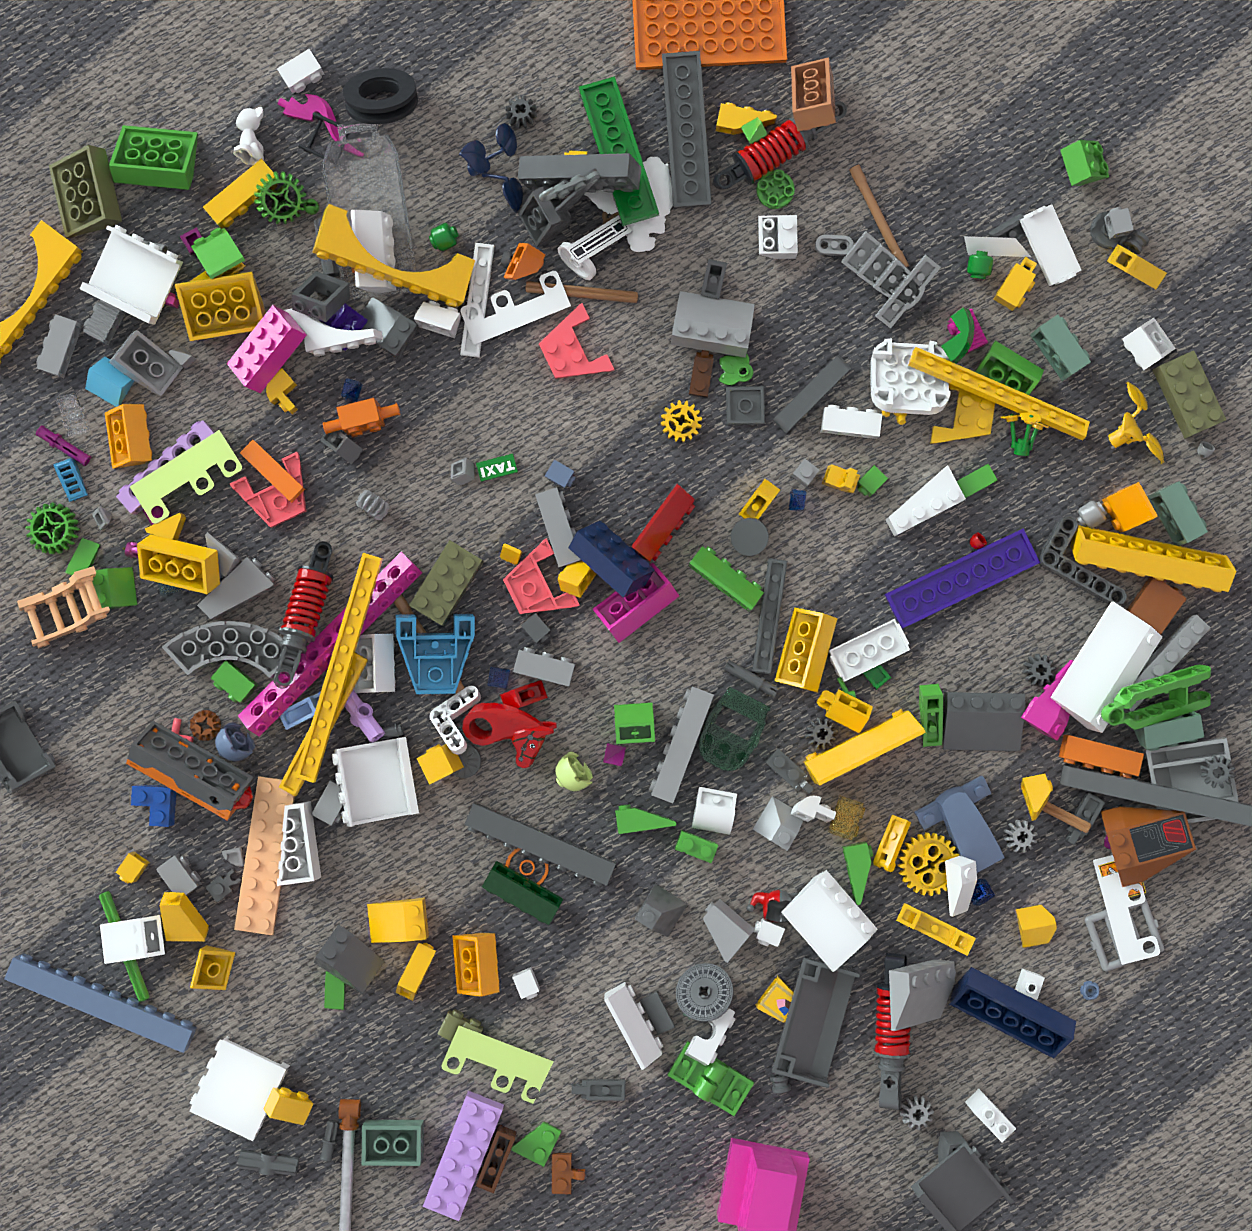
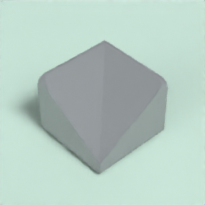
M178 347L169 351V354L186 369L196 360L184 347Z
M467 458L452 463L451 480L457 485H463L474 480V464Z

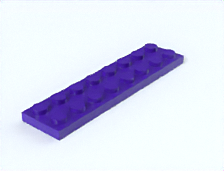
M1021 529L884 595L897 622L903 629L1039 564L1040 561L1024 529Z

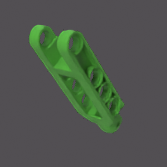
M1194 665L1123 687L1114 698V702L1103 707L1101 717L1112 726L1126 724L1132 729L1137 730L1206 708L1211 705L1210 693L1206 691L1188 693V687L1210 678L1211 668L1206 665ZM1161 693H1169V700L1124 713L1123 709L1132 708L1136 701L1145 698L1151 699L1152 696Z

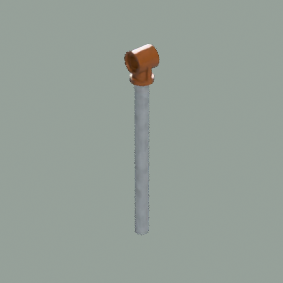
M340 1099L339 1119H342L339 1128L343 1130L339 1231H351L355 1130L359 1128L357 1120H359L361 1113V1099Z

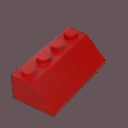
M676 484L631 548L649 563L651 560L656 561L662 553L659 549L663 544L667 546L673 538L670 534L674 529L679 530L684 523L682 520L684 515H690L695 508L693 504L695 499L681 486Z

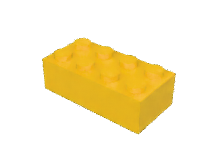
M149 535L137 544L141 579L204 594L210 593L220 585L218 550L155 535Z

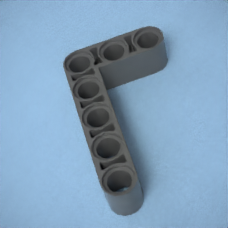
M1071 516L1060 519L1038 555L1039 565L1108 605L1111 602H1115L1112 599V593L1116 592L1119 598L1115 603L1118 605L1123 604L1126 601L1127 595L1122 588L1063 556L1078 527V523ZM1064 521H1067L1070 524L1069 531L1064 529ZM1055 537L1060 539V547L1054 545ZM1046 554L1052 558L1050 564H1047L1044 560ZM1063 563L1068 566L1067 573H1064L1061 570V566ZM1079 573L1085 576L1083 583L1078 580ZM1097 582L1100 583L1102 586V590L1100 592H1097L1095 589V584Z

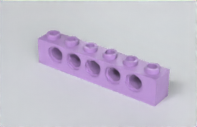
M203 420L193 424L191 431L181 435L176 440L177 443L174 446L166 448L158 460L151 461L144 472H139L134 476L133 482L129 485H124L119 490V494L116 496L131 514L137 515L143 507L130 486L179 456L181 450L185 449L187 451L193 447V441L196 437H200L202 441L214 434L215 431Z

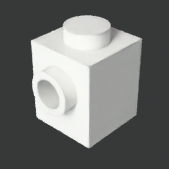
M762 918L760 922H756L754 927L758 943L769 946V944L776 947L779 946L785 930L784 926Z
M1022 968L1015 990L1037 1000L1045 978L1040 974Z

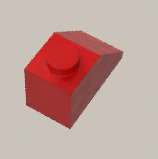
M542 680L500 695L504 705L517 709L548 698Z

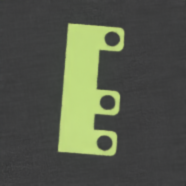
M220 430L134 483L130 488L152 523L157 524L169 516V511L161 500L162 497L188 481L198 495H203L214 487V482L206 471L208 468L217 463L224 476L231 477L241 471L242 465ZM227 460L235 461L236 469L233 472L225 470L224 463ZM201 477L206 478L209 483L208 487L204 490L196 486V481ZM155 506L162 507L164 511L162 517L154 518L151 514L152 508Z
M458 1026L442 1063V1069L453 1074H459L466 1058L497 1069L491 1082V1087L495 1090L507 1093L512 1086L515 1076L527 1080L521 1098L527 1102L534 1103L535 1099L527 1097V1090L530 1087H536L540 1091L554 1061ZM451 1057L458 1058L460 1062L458 1068H448V1059ZM499 1076H506L509 1083L506 1087L500 1088L497 1086L496 1080Z

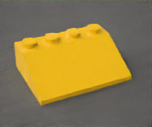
M252 272L175 284L190 341L253 331L266 314Z

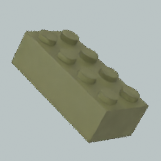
M1191 351L1153 369L1154 375L1184 439L1226 421L1225 415L1195 351Z
M449 540L409 606L441 626H445L484 561Z

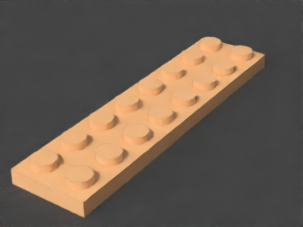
M258 776L234 930L274 935L281 885L277 886V879L279 878L280 871L279 861H281L282 850L280 848L283 841L285 806L294 804L295 796L279 788L282 779Z

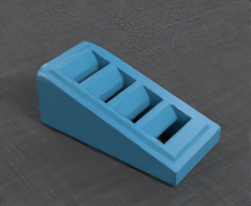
M69 458L54 464L69 502L88 496L75 459ZM71 467V469L63 471V468ZM74 474L73 477H70L68 479H66L65 477L67 475ZM74 481H77V484H75V485H72V486H69V485H68L69 483H72V482H74ZM80 488L81 491L71 494L72 490Z

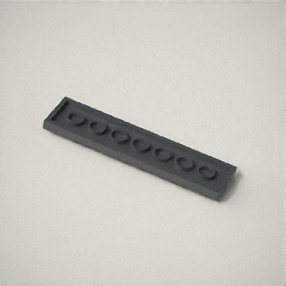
M700 51L662 54L673 209L711 206Z

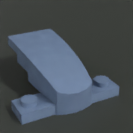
M982 775L961 787H953L944 791L935 801L914 812L923 830L944 820L948 834L952 838L959 856L976 861L977 873L1004 859L996 839L974 805L975 802L991 794Z

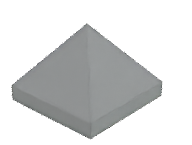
M99 506L92 514L100 530L105 529L112 517L111 513L102 506Z

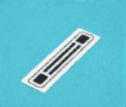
M618 215L566 247V250L579 265L632 232L628 225L622 226Z

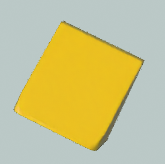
M503 544L500 558L517 565L522 551L508 544Z

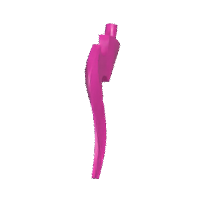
M305 94L308 98L306 104H300L293 97H291L289 102L283 98H280L278 101V105L285 108L283 114L287 117L313 122V112H316L336 122L330 105L319 96ZM324 121L331 137L340 146L344 138L342 132L338 127ZM346 140L343 149L359 156L364 155L362 151Z

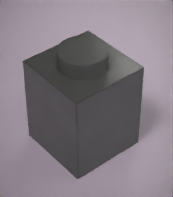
M536 613L521 625L536 643L539 641L544 643L550 637L548 633L551 630Z

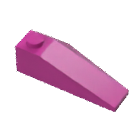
M1070 660L1056 674L1055 681L1051 685L1047 684L1043 688L1044 692L1039 698L1036 696L1033 698L1021 717L1037 731L1056 741L1063 734L1070 714L1057 704L1051 696L1072 665L1073 660Z

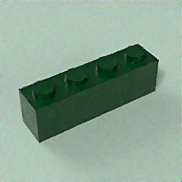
M498 861L495 862L482 885V888L486 889L487 892L495 894L506 903L518 907L522 912L532 915L538 921L547 925L551 923L563 901V898Z

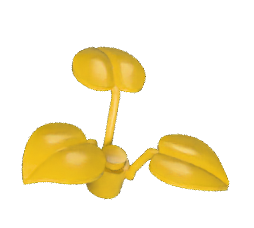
M1126 382L1129 395L1137 405V410L1132 415L1129 412L1124 414L1123 424L1118 427V430L1108 435L1109 440L1115 448L1124 443L1130 444L1135 441L1141 442L1144 440L1150 451L1163 464L1164 455L1160 443L1150 433L1143 436L1134 419L1142 409L1144 411L1148 409L1146 398L1135 385Z

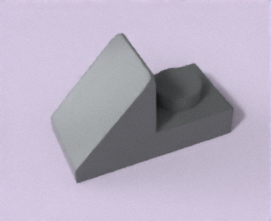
M708 259L701 296L715 299L720 298L727 266L726 262Z

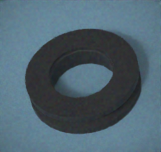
M380 68L362 72L351 78L343 88V97L348 115L361 123H392L407 117L415 110L418 104L416 84L413 77L397 69ZM379 92L395 93L394 96L384 100L365 99Z

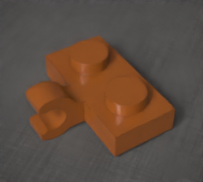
M552 1153V1194H571L572 1179L585 1180V1169H572V1153Z

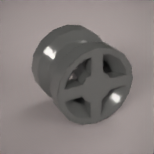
M1134 230L1131 238L1125 241L1124 246L1138 255L1142 252V247L1149 243V239L1144 233Z
M772 1074L770 1076V1081L773 1082L772 1092L779 1094L790 1091L789 1077Z

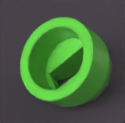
M307 199L306 204L303 205L306 213L314 215L319 211V204L314 199ZM307 204H315V206H306V205H307Z

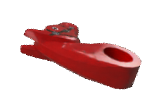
M480 703L474 705L463 720L462 729L467 739L473 744L481 746L504 739H511L517 752V766L528 768L533 764L545 741L546 735L554 733L557 723L539 721L530 714L512 706L500 703ZM483 718L491 724L492 730L485 731L480 729L476 725L475 719Z

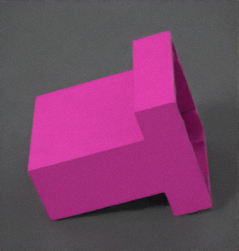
M731 1138L717 1211L718 1222L737 1225L738 1231H796L810 1160L808 1153Z

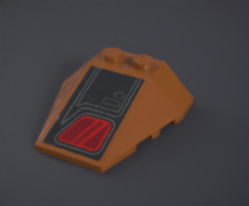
M1124 806L1101 811L1106 834L1123 886L1144 882L1196 850L1187 817L1183 811Z

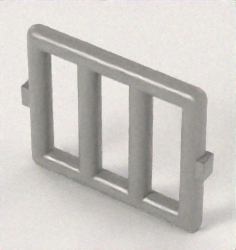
M1145 898V902L1142 904L1128 907L1137 940L1140 939L1130 909L1141 906L1151 936L1156 937L1160 952H1163L1164 945L1157 929L1159 924L1157 919L1153 918L1147 899ZM1103 910L1085 917V923L1092 940L1090 941L1091 947L1097 953L1102 970L1107 972L1127 964L1122 965L1120 957L1108 963L1094 922L1105 919L1118 957L1119 953L1107 910ZM1155 946L1148 949L1143 947V950L1150 954L1154 952Z

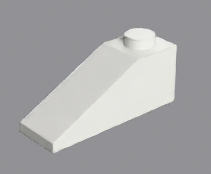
M963 856L945 861L950 916L968 911L977 882L976 861Z

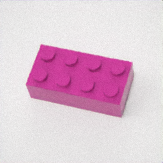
M272 305L228 361L227 365L245 387L261 393L307 334L288 312Z

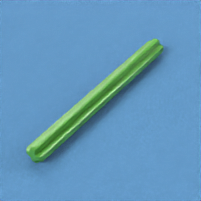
M110 892L100 894L99 899L108 922L121 921ZM136 959L123 961L138 1001L147 1000L150 996Z

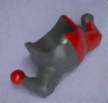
M774 890L770 893L757 892L753 895L746 909L748 912H753L755 910L754 906L757 903H761L765 920L781 923L789 922L781 912L799 892L789 894L783 890Z

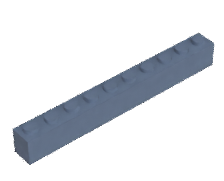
M28 954L13 957L4 980L184 1053L188 1050L197 1027L192 1026L193 1023L191 1021L175 1019L174 1014L158 1012L156 1007L141 1005L135 998L129 997L126 999L118 991L111 990L109 992L103 989L104 986L101 984L85 982L86 979L84 977L70 976L67 970L61 968L53 969L49 963L45 961L36 962Z

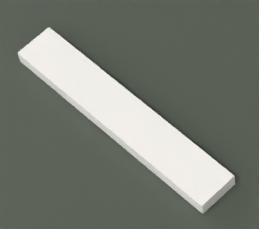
M475 243L473 257L475 263L470 279L467 305L474 302L478 303L485 318L495 246ZM470 307L466 310V317L468 319H475L477 317V309ZM464 323L460 355L480 358L482 342L473 345Z

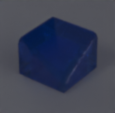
M345 379L341 396L345 400L357 402L363 384L356 380Z
M792 489L790 491L788 510L802 512L805 508L807 492Z
M490 667L487 686L507 689L510 670Z
M978 879L971 898L973 905L980 906L995 897L986 879Z

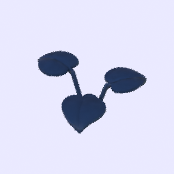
M503 123L496 129V140L501 147L499 151L485 157L486 150L484 145L480 141L474 140L466 144L459 155L467 161V169L471 176L482 175L483 178L490 177L504 180L505 182L502 184L503 194L510 207L517 213L523 200V189L520 182L514 177L509 180L506 176L487 173L490 170L489 159L503 152L510 157L517 150V140L513 129L509 124Z

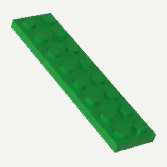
M615 76L580 86V96L599 154L630 153L641 166L638 190H633L632 192L614 190L612 192L622 226L659 216L657 204Z

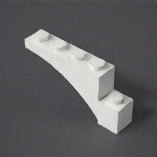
M292 308L284 310L292 316L307 334L304 338L306 352L312 353L314 356H324L325 352L329 351L332 353L341 352L342 348L355 349L360 344L373 345L376 344V341L383 339L382 332L376 329L356 331L335 329L316 318L294 311Z

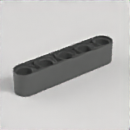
M837 355L773 421L787 434L852 368Z

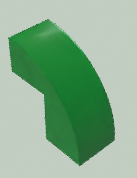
M964 307L950 316L960 333L941 346L949 360L953 363H958L966 355L974 338L973 317L970 310Z

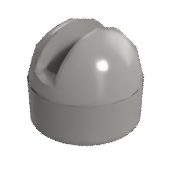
M1202 441L1197 448V453L1199 456L1203 455V458H1207L1212 455L1215 447L1209 442Z

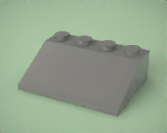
M680 291L670 345L746 358L755 304L722 298L715 299Z
M930 960L889 970L891 1031L901 1030L941 1018L955 983L956 970L954 961Z

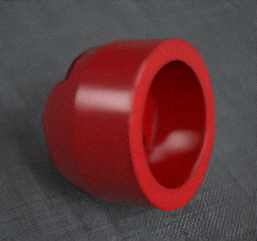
M977 532L970 538V545L974 549H980L987 545V541L981 533Z

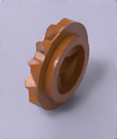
M202 710L194 714L190 720L189 729L197 739L209 741L217 736L221 729V722L214 712ZM207 720V725H210L212 728H207L203 731V727L198 723H203Z

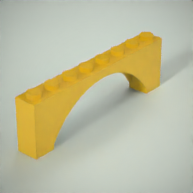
M328 204L324 211L312 252L317 254V257L324 260L331 259L343 267L350 266L358 273L371 274L377 280L390 281L396 287L403 286L409 288V291L412 293L425 294L431 300L444 301L450 307H459L464 302L475 263L474 259L457 253L451 262L430 271L406 272L391 268L375 259L361 245L347 219L348 211Z
M42 220L30 234L34 238L38 256L35 285L24 305L11 317L0 322V359L4 354H8L11 351L13 342L22 337L24 334L23 329L26 325L31 324L35 320L36 312L45 307L47 304L46 299L49 295L54 294L58 290L59 282L68 277L70 274L69 269L82 258L81 254L83 251Z

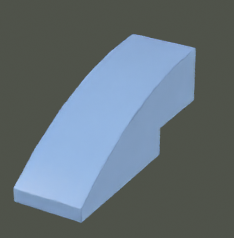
M321 691L287 708L280 716L286 730L313 718Z

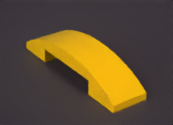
M906 903L903 904L896 921L967 956L976 939Z

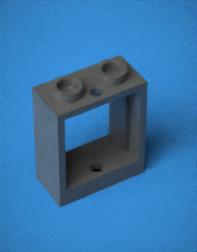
M315 271L292 293V310L327 322L350 299L349 283ZM314 292L329 296V298L322 302L310 296Z

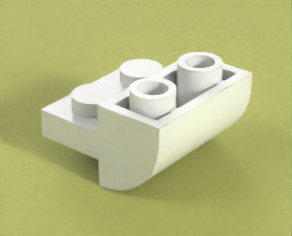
M699 787L692 828L730 835L735 816L737 794Z

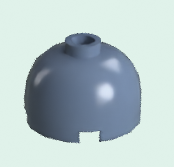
M233 722L226 724L218 732L215 740L218 754L232 762L244 760L253 753L252 750L255 748L253 739L248 733L247 738L239 729L242 727L239 724Z

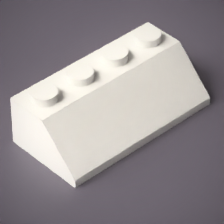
M351 210L352 230L361 245L375 259L395 269L396 260L393 250V220L391 215L383 211ZM355 271L357 288L375 294L396 291V286L392 285L390 281L377 280L371 274H362Z
M624 982L606 992L604 1001L641 1070H643L662 1055L661 1048L664 1046L659 1037H654L652 1033L654 1027L649 1019L645 1020L643 1013H645L644 1008L640 1002L636 1003L634 999L636 994L632 986H627Z

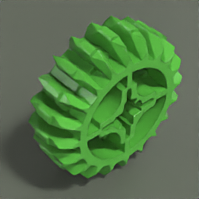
M276 171L273 173L274 178L270 174H266L268 181L261 178L260 181L264 185L260 186L257 184L256 188L261 191L254 192L256 197H260L254 200L255 204H261L257 207V210L263 211L262 217L268 216L269 222H272L274 217L276 224L280 223V219H282L284 224H287L286 218L293 222L294 218L292 216L294 214L298 218L300 217V214L297 212L298 209L304 211V208L300 206V204H306V200L301 199L306 196V193L300 192L304 186L302 184L297 186L299 180L296 178L292 181V174H289L286 178V174L283 171L280 177ZM284 183L278 190L269 189L274 184ZM289 186L294 189L295 202L288 198ZM266 194L273 198L271 210L267 208L265 203ZM282 194L286 201L280 200V202H278L277 198L274 195L277 196ZM283 206L291 207L286 212L277 213Z
M45 503L43 504V509L36 507L37 513H30L33 519H27V522L31 523L30 526L25 527L26 530H30V533L26 535L32 538L30 543L36 544L35 549H41L42 553L49 552L52 555L55 552L62 553L63 549L69 550L68 544H75L71 540L72 537L78 538L74 531L80 530L78 527H74L79 522L73 519L75 514L70 513V508H64L62 504L50 503L49 506ZM52 514H59L64 522H56ZM44 519V524L40 527V523ZM51 525L56 526L55 530L52 529L53 532L48 531L50 530ZM63 530H65V533L61 538L60 534ZM40 535H48L53 543L47 544Z

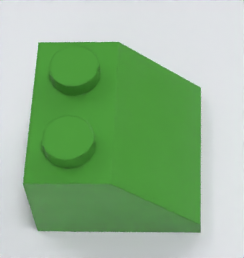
M133 567L95 570L96 576L92 582L102 608L109 606V609L137 605Z

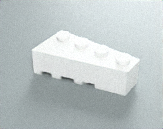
M947 465L886 519L894 536L966 500L949 466Z
M311 801L285 806L277 886L310 882L321 878L313 815H311Z

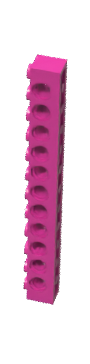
M402 552L379 573L361 634L422 574V571ZM346 608L315 638L314 642H311L306 647L307 651L305 654H301L298 668L289 687L280 689L275 686L273 680L238 715L248 730L260 737L329 667ZM285 674L278 676L279 681L282 683L289 681Z

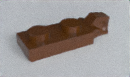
M702 350L701 353H696L689 395L708 398L714 361L713 355L709 354V351Z

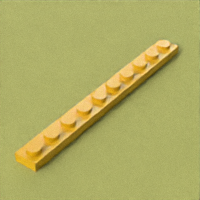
M915 347L912 351L908 364L910 367L1017 413L1032 412L1039 414L1042 419L1041 423L1080 440H1083L1087 435L1090 421L918 347Z

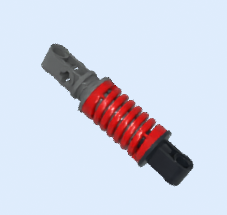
M841 101L835 102V106L839 108L836 122L847 113V107ZM793 118L787 119L780 127L778 126L771 130L767 136L750 144V146H745L743 150L732 153L734 163L714 176V186L719 190H724L743 179L749 185L754 184L762 175H766L768 171H773L774 167L778 168L780 163L784 164L786 159H792V155L797 156L799 151H807L809 147L808 142L817 139V134L829 128L832 124L810 130L797 131L795 120ZM722 175L727 178L725 186L721 185L719 181Z
M325 541L316 544L308 566H298L296 582L291 592L292 596L289 598L290 603H288V609L285 611L286 617L283 618L284 625L278 630L280 634L284 635L283 641H280L279 644L283 649L281 650L274 676V684L280 689H285L292 683L301 654H305L307 651V642L315 641L316 630L313 628L318 627L319 614L323 611L321 607L325 605L324 600H326L327 596L324 593L329 592L326 586L330 585L334 578L332 574L326 571L332 547ZM317 549H325L327 551V555H320ZM285 674L289 681L282 683L279 681L278 676Z
M886 953L884 960L885 981L876 983L877 995H879L876 1002L880 1005L876 1006V1010L879 1011L876 1013V1018L879 1020L876 1021V1026L878 1027L875 1029V1032L879 1035L875 1036V1040L878 1043L875 1044L873 1053L880 1057V1062L878 1063V1068L881 1069L879 1107L900 1110L902 1101L901 1076L902 1071H905L904 1059L911 1057L909 1050L911 1027L891 1031L889 970L907 966L906 954ZM889 1077H891L892 1081H895L893 1084L888 1080Z

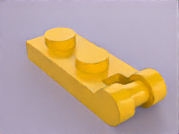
M895 815L891 816L873 860L874 866L878 868L883 867L888 872L894 871L895 861L911 822Z

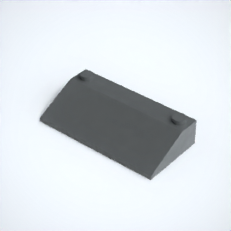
M803 957L773 1064V1073L829 1088L830 1084L827 1081V1076L855 977H860V973L857 970L840 966L832 972L825 962Z

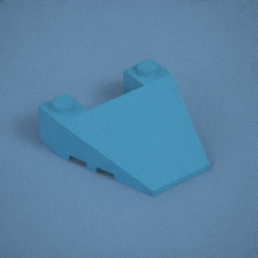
M396 614L395 634L416 694H455L475 636L474 615L453 614V633H416L415 614Z

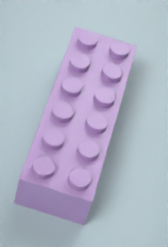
M468 1091L423 1207L454 1220H460L501 1116L503 1104Z

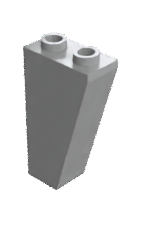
M246 557L197 606L210 619L216 620L274 589L277 586L274 582L276 578L268 571L265 573L261 569L263 565L256 558Z

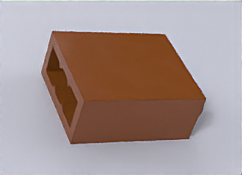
M1149 577L1126 610L1150 625L1161 635L1187 598L1182 595L1183 592L1166 584L1167 581L1165 579L1161 581Z

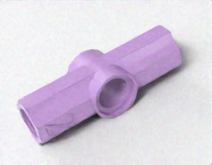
M353 690L344 707L351 715V723L356 727H360L368 740L373 743L383 737L385 732L372 716V707L367 703H363Z

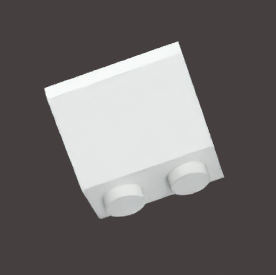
M429 301V303H422L415 314L414 320L420 328L455 338L461 315L453 307H447L446 309L440 307L439 303Z
M1152 318L1122 339L1125 348L1131 351L1135 357V362L1143 370L1176 349L1155 318Z

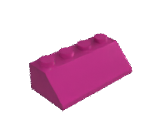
M654 563L650 564L655 570L646 586L624 598L615 591L593 608V611L618 643L679 597L672 584Z

